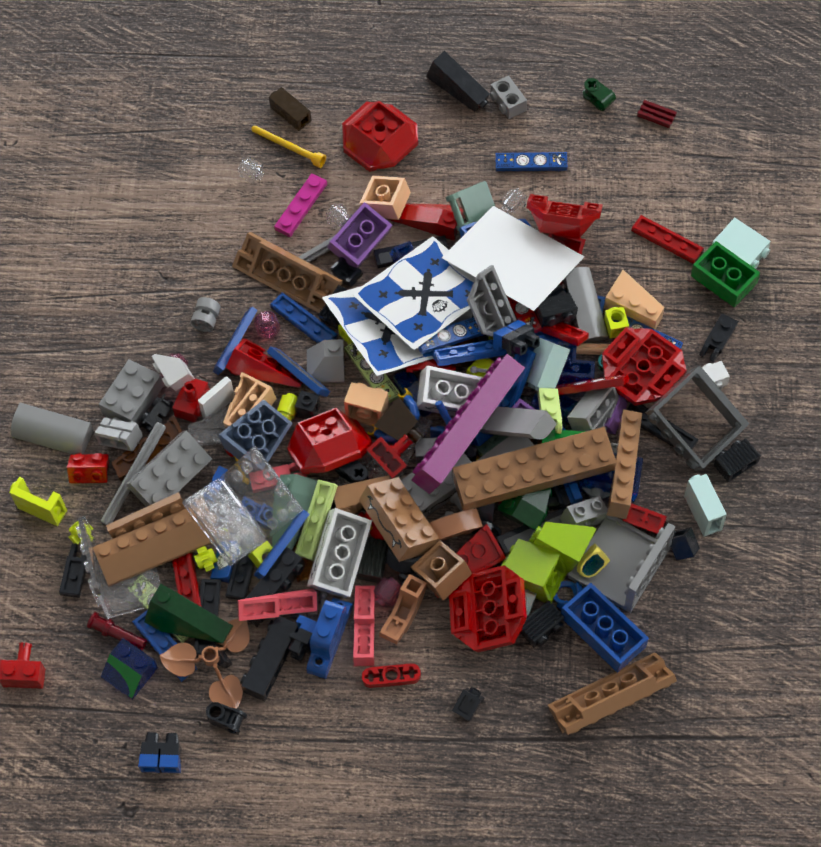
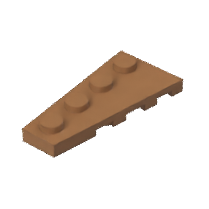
M178 492L106 525L114 539L184 510L187 507Z

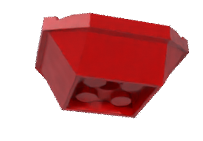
M380 101L365 102L342 123L344 153L369 172L394 167L418 145L417 123L391 104H384Z
M530 194L526 208L531 211L539 232L580 238L592 223L600 218L603 204L584 202L583 206L549 201L548 196Z
M625 327L602 353L604 378L628 374L629 381L624 386H617L615 389L619 395L635 406L658 401L684 377L687 371L682 350L652 329Z
M336 407L299 422L294 429L287 450L301 474L306 475L310 472H328L360 459L366 454V449L373 443L356 419L350 418Z
M505 565L472 573L449 595L451 634L478 653L514 644L527 619L524 579Z

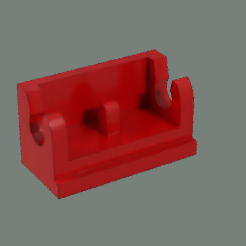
M631 503L627 518L622 521L658 534L659 530L665 525L667 516Z

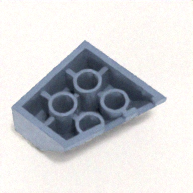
M262 400L218 436L224 449L252 471L264 470L291 427L292 422L265 400Z

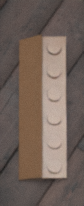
M251 232L247 233L242 249L237 251L232 265L233 268L280 293L283 292L291 299L318 313L326 304L322 297L332 295L336 287L342 284L341 279Z
M201 502L92 548L106 582L110 587L196 551L198 548L220 541L204 502Z
M653 653L624 667L618 673L614 672L548 704V708L561 732L569 735L578 732L589 724L596 723L607 715H613L617 710L633 705L642 698L651 696L660 689L669 687L677 680L675 674L666 667L664 660L658 654Z

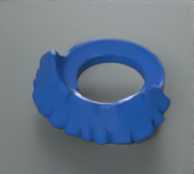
M562 581L559 589L562 587L571 588L574 597L583 590L579 582ZM557 593L554 596V600L560 610L569 602L559 599Z

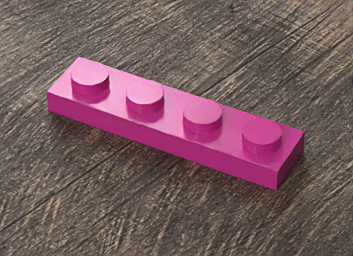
M311 173L275 224V230L291 237L327 186V180Z

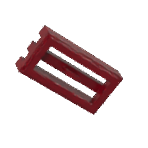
M644 100L640 110L637 112V117L670 129L677 112Z

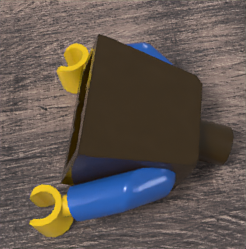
M405 388V395L402 396L399 393L398 396L400 398L395 400L375 425H371L374 427V431L372 433L367 432L370 436L377 439L382 437L390 444H395L404 434L415 444L422 439L423 435L416 430L421 423L418 420L420 417L418 406L412 397V393L407 388Z

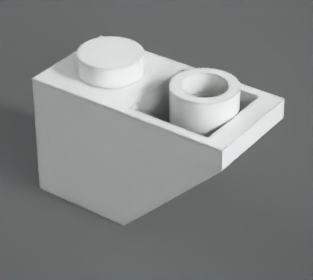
M158 354L152 355L155 361L153 366L158 373L161 372L163 374L162 381L167 388L171 387L177 391L186 382L195 379L187 365L180 358Z

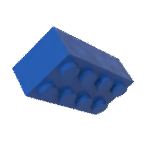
M589 583L562 607L561 614L565 617L564 621L617 673L647 646L649 638L592 583Z

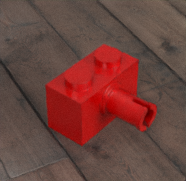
M193 379L181 387L172 407L175 417L196 423L198 417L202 416L198 399L210 390L208 382Z
M404 434L393 446H389L380 437L366 450L393 479L409 467L400 458V454L413 442Z
M23 642L19 643L17 660H0V684L2 687L43 689L46 669L41 661H30L32 644L25 643L24 646Z

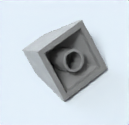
M343 339L323 340L307 349V372L321 384L345 383Z

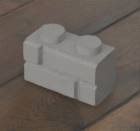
M104 417L100 426L95 431V437L100 445L134 451L137 443L142 438V432L139 425L134 421L125 422L116 417L113 419Z

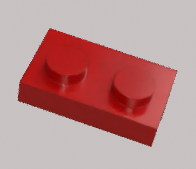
M78 453L70 455L67 465L69 483H107L109 454Z

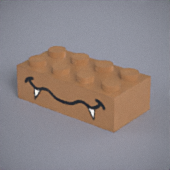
M399 477L367 485L359 501L399 562L423 555L437 543L439 537Z

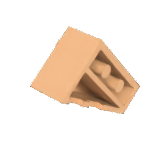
M622 270L605 298L604 309L624 307L626 316L655 330L662 320L664 306L624 270Z
M241 372L239 385L234 391V399L230 402L223 421L225 428H228L262 400H265L272 406L277 399L272 387Z

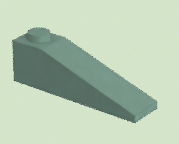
M298 474L280 475L275 492L272 547L275 546L299 512L302 510L308 512L317 480ZM301 527L286 546L291 550L301 535L299 532Z

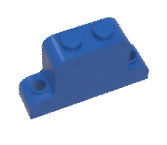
M334 597L332 601L326 600L324 602L310 639L311 655L306 669L308 674L324 679L327 678L353 609V603ZM319 659L323 661L320 665L315 663Z

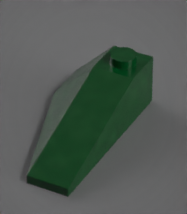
M551 488L503 500L497 510L507 519L536 530L538 526L542 525L547 516V504L553 491Z
M163 584L159 585L151 598L144 621L163 633L221 644L224 643L233 628V625Z

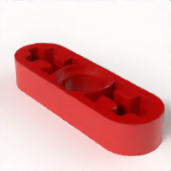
M413 663L369 667L362 672V682L368 688L410 685L417 683L421 678L419 666ZM400 670H403V674H409V670H413L417 674H414V678H410V675H403V679H401ZM394 671L397 673V678L390 681L386 679V673ZM379 672H382L383 681H380ZM369 674H373V677H376L373 679V682H369V679H367Z

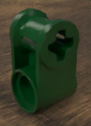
M588 78L584 82L583 97L598 110L605 111L616 100L615 93L597 79Z

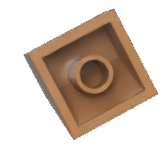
M441 540L411 566L420 579L427 582L428 588L442 600L446 599L472 574L465 560Z

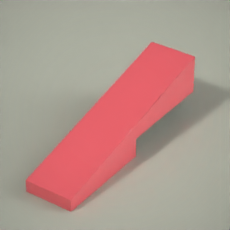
M375 585L355 586L354 666H374Z
M313 588L238 600L239 621L275 618L284 614L317 611V591Z

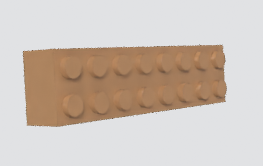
M601 427L453 467L452 477L462 510L465 511L610 472L615 469L617 462L606 429Z

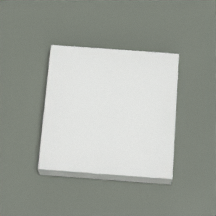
M227 376L198 399L202 417L207 422L234 399L232 382Z

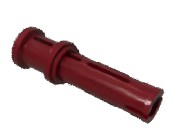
M97 612L91 615L87 623V628H93L101 632L105 637H114L141 652L146 647V639L118 627L113 620L102 618Z

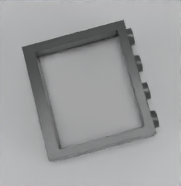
M700 365L692 368L645 412L649 416L650 422L661 430L662 436L673 444L674 450L682 455L686 460V464L695 471L706 467L749 425L748 421ZM691 379L732 426L700 459L658 411Z

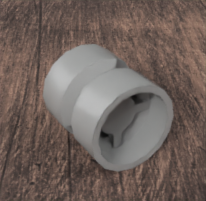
M199 298L190 321L191 326L199 331L211 332L214 329L216 318L221 308L220 304L211 298Z

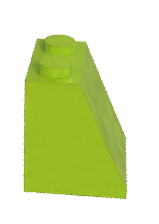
M545 522L542 527L538 526L528 542L561 553L567 572L570 573L580 562L596 528Z
M518 539L515 545H512L507 560L501 565L507 566L523 578L524 588L536 593V599L544 603L548 600L551 603L553 602L561 582L564 581L568 573L561 553Z

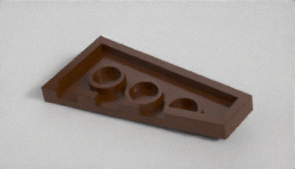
M174 415L164 424L166 429L145 466L179 433L183 432ZM148 437L140 440L134 451H126L111 462L120 481L126 477Z

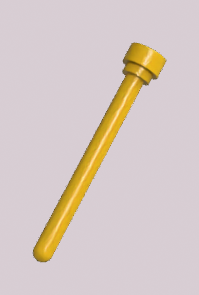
M258 126L251 128L252 132L310 159L313 165L318 168H322L326 162V155L320 152L312 153Z

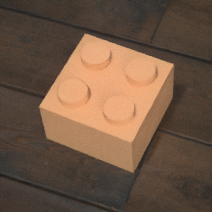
M372 176L360 204L362 205L365 202L385 219L399 220L411 192L405 178Z
M351 382L344 400L345 414L350 418L356 419L359 423L369 426L375 425L389 409L388 392L382 388H371L363 383Z

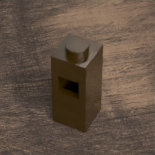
M280 87L269 96L270 108L298 131L312 121L310 110L284 88Z

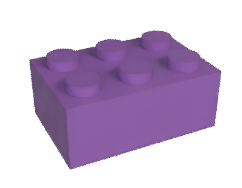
M364 202L332 238L327 248L339 258H345L348 265L359 268L390 232L393 225Z

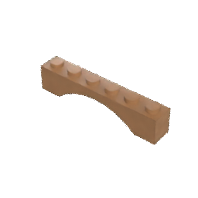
M623 409L619 421L616 453L617 464L613 474L607 516L626 519L631 506L642 413Z

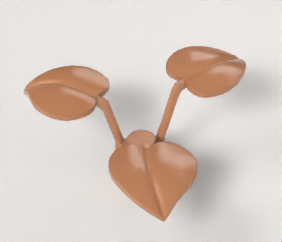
M237 618L229 621L228 623L233 625V628L224 643H218L223 647H205L197 659H195L197 656L195 648L188 643H178L160 655V660L164 667L172 674L180 677L193 674L195 671L194 663H198L201 660L207 666H213L219 681L212 683L210 686V700L212 703L218 702L231 708L237 709L243 696L240 680L234 675L222 678L217 667L219 662L218 652L224 651L227 648L232 653H238L248 646L250 633L247 620L239 621Z

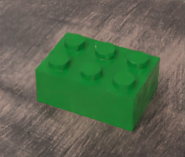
M717 241L693 264L691 271L692 278L734 308L757 285L760 276L758 270Z

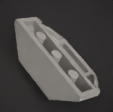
M490 265L477 274L467 302L481 334L493 337L494 332L505 326L507 327V325L517 320L494 265Z

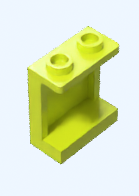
M21 477L13 482L10 487L9 493L18 509L57 527L68 511L60 494L53 491L48 501L43 500L30 493L24 479Z

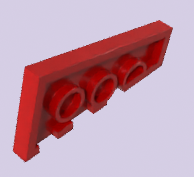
M488 524L480 528L456 552L457 555L465 560L472 573L487 570L506 559Z

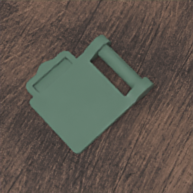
M486 181L445 197L446 201L450 203L457 222V231H459L460 227L478 222L495 206ZM457 198H459L460 204L462 206L464 215L467 220V222L465 223L456 201Z

